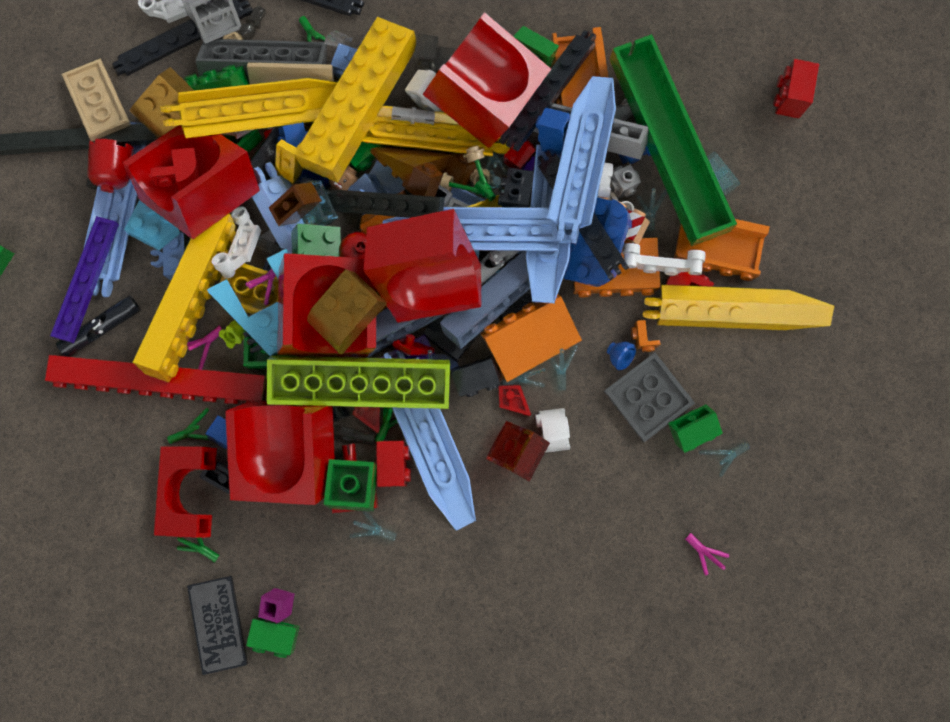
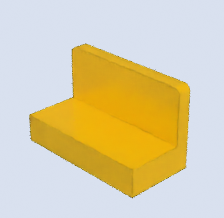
M281 139L276 144L275 169L277 175L294 183L305 170V168L300 166L295 156L300 144L294 147Z

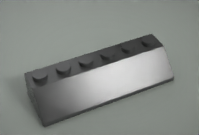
M215 39L206 44L202 43L196 58V65L199 76H203V73L209 70L223 71L222 68L229 65H234L235 68L243 66L248 83L250 84L247 70L248 63L327 65V42Z

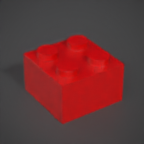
M794 59L790 66H786L784 74L780 75L777 81V87L780 89L773 102V106L776 107L775 114L799 119L810 107L815 93L819 70L818 63Z
M404 441L377 442V487H407V482H411V469L407 468L406 460H410V449Z

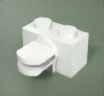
M418 70L406 87V93L423 110L443 112L422 95L436 73L431 70Z

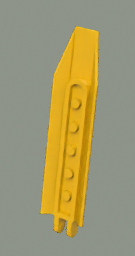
M303 78L178 92V104L160 106V109L164 113L179 111L180 119H166L163 121V126L181 125L185 138L313 122L338 82Z
M382 106L362 141L365 143L467 154V149L479 146V149H484V156H493V151L499 154H506L510 149L506 144L503 145L501 143H494L490 149L487 148L444 112L435 111L434 125L417 122L410 124L409 121L391 120L392 106Z
M661 285V298L647 297L644 300L645 305L660 306L659 310H644L643 317L658 319L657 325L793 330L831 326L834 305L791 290Z

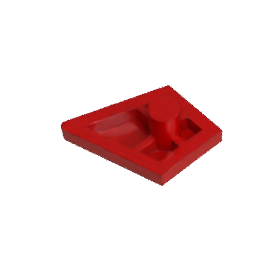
M407 334L406 338L393 342V347L407 356L430 355L435 351V348L414 341L415 337Z
M520 385L499 386V408L531 416Z
M355 407L352 415L379 433L380 407Z

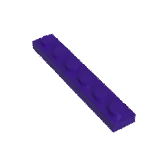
M96 216L51 332V337L70 343L75 342L117 232L119 223Z

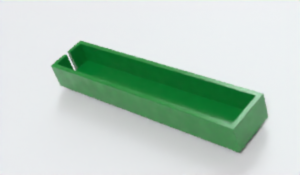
M653 35L634 40L633 46L629 42L613 48L609 61L637 124L648 127L647 147L691 247L731 232L737 225V222Z

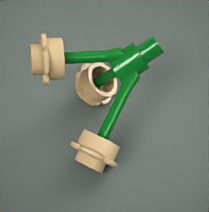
M479 146L467 149V154L464 157L467 158L468 163L474 161L476 165L474 173L470 176L474 187L453 183V176L447 175L446 172L443 174L440 185L450 192L453 187L480 194L489 201L494 200L496 195L492 192V188L489 185L490 172L487 169L481 168L479 159L484 158V149H479Z

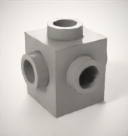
M631 164L624 168L619 166L613 170L610 191L615 194L617 199L633 195L637 191V186L641 183L639 174L632 168Z

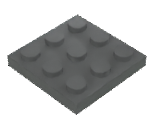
M653 353L603 391L643 443L695 404L656 353Z

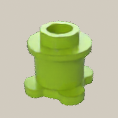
M234 320L225 330L219 331V336L224 339L227 347L233 348L235 344H240L243 341L244 329Z

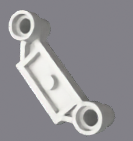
M138 0V4L143 12L149 16L165 19L168 23L188 16L181 0H162L160 2L155 0Z
M237 207L231 212L234 223L239 227L228 254L222 252L212 258V264L215 269L220 271L225 279L233 277L237 268L245 262H250L261 233L260 227L254 225L249 219L250 215L245 207Z
M634 243L624 244L622 250L624 260L629 268L637 267V269H642L645 273L662 271L666 275L672 276L678 275L681 272L701 275L702 264L705 262V252L701 250L688 251L687 260L640 255V245Z

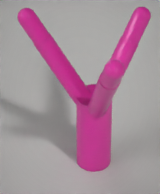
M271 268L265 275L245 284L249 289H252L268 280L264 300L265 306L269 303L273 279L276 275Z
M220 326L216 327L204 338L187 343L188 350H193L205 344L198 367L200 370L204 366L210 344L219 337V331L222 330Z
M692 533L685 538L698 552L704 575H708L704 555L722 570H725V566L710 553L729 558V554L705 547Z

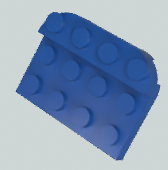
M597 198L594 213L621 254L628 229L632 228L630 214L620 202L614 199L611 201ZM579 232L577 243H571L569 263L563 279L600 287L608 283L610 279ZM612 269L610 272L613 274L615 278L617 276V273L614 271V269Z

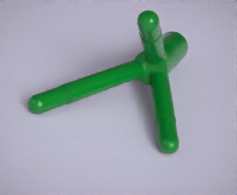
M305 16L299 18L300 24L307 33V42H311V36H313L315 39L319 38L332 45V41L313 29Z
M383 407V424L375 438L376 442L384 441L389 429L398 423L397 419L389 423L393 411L392 407H389V409L388 407Z
M205 408L185 430L168 436V442L173 444L186 438L211 441L207 436L191 434L199 429V425L196 424L208 413L209 408Z
M182 537L177 538L179 542L187 545L177 546V550L199 552L214 563L220 556L206 547L202 538H196L199 545Z

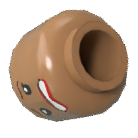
M347 166L338 183L329 179L330 189L348 190L359 179L355 176L357 171Z

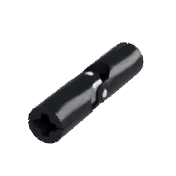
M129 295L96 318L82 325L74 343L59 340L56 342V346L63 356L70 357L106 332L140 312L141 309L134 298ZM93 328L95 333H89L90 329Z

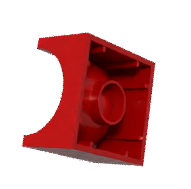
M484 12L451 58L439 69L422 95L490 149L510 127L551 68Z
M181 125L176 126L122 162L140 201L192 239H195L260 191L246 150L221 134L185 138ZM194 147L198 166V177L195 181L178 191L177 184H172L169 187L154 185L151 168L174 166L171 150Z
M454 209L367 227L364 272L381 298L387 303L386 306L397 323L481 307V264Z
M284 253L278 274L277 355L367 358L376 349V317L343 354H339L307 321L308 314L313 306L345 269L357 273L376 292L375 287L364 272V258Z
M249 401L225 411L230 500L316 505L324 499L329 459L335 460L333 406L267 404V401Z

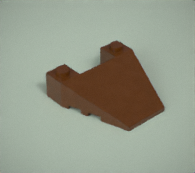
M382 145L370 150V153L384 167L388 165L392 169L391 174L394 178L399 177L403 181L402 186L407 191L418 196L435 197L445 172L447 175L453 176V183L468 185L471 181L470 176L476 169L474 161L468 163L467 158L464 157L465 153Z

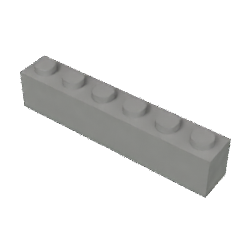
M553 103L550 108L569 113L571 116L572 108ZM614 119L607 151L641 160L648 143V127ZM535 128L533 132L539 133L538 128Z

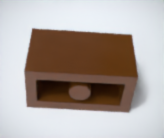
M312 182L295 184L269 207V210L279 227L299 222L322 200Z

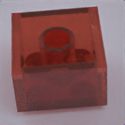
M506 421L486 460L530 482L550 442L535 432Z

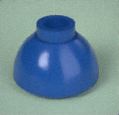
M629 342L611 343L607 349L610 361L617 370L627 368L636 353L635 345Z

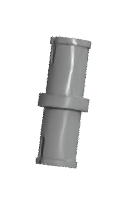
M393 106L391 120L409 121L410 124L417 122L434 125L435 111L418 110L416 107L410 109Z

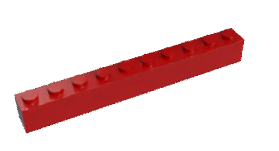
M49 355L45 381L53 383V387L67 388L68 384L74 385V389L88 390L89 386L96 387L95 391L109 392L110 389H117V393L131 394V391H139L138 395L152 396V393H160V397L173 399L174 395H182L181 399L195 401V397H203L204 402L216 403V399H224V403L237 405L238 401H266L267 377L263 375L178 367L176 376L172 377L170 382H166L144 374L134 363Z

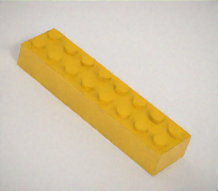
M380 17L376 18L297 149L295 156L301 167L337 183L339 182L418 47L413 30Z
M227 214L195 239H190L133 360V363L144 374L166 382H170L171 378L176 376L180 358L185 356L187 343L196 332L195 325L198 319H201L204 315L205 303L207 299L209 300L212 297L207 289L213 287L215 281H218L221 277L220 271H217L212 264V258L218 253L224 252L228 254L236 235L237 228L231 214Z

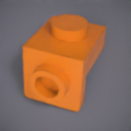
M645 320L636 321L634 327H631V338L636 341V349H642V352H652L661 345L660 340L648 341Z

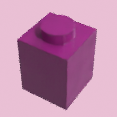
M278 588L261 596L258 617L276 623L281 622L292 614L295 594Z

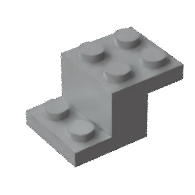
M181 0L187 15L195 22L201 39L205 44L242 28L232 0Z

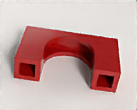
M160 447L154 524L155 536L211 537L212 515L192 514L186 511L181 504L179 490L182 480L189 472L194 470H215L217 448Z

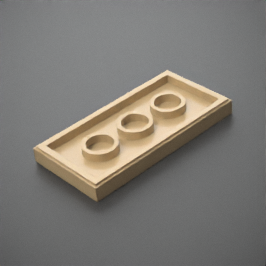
M101 58L62 74L91 141L131 126Z
M247 64L250 84L303 78L334 82L332 65Z

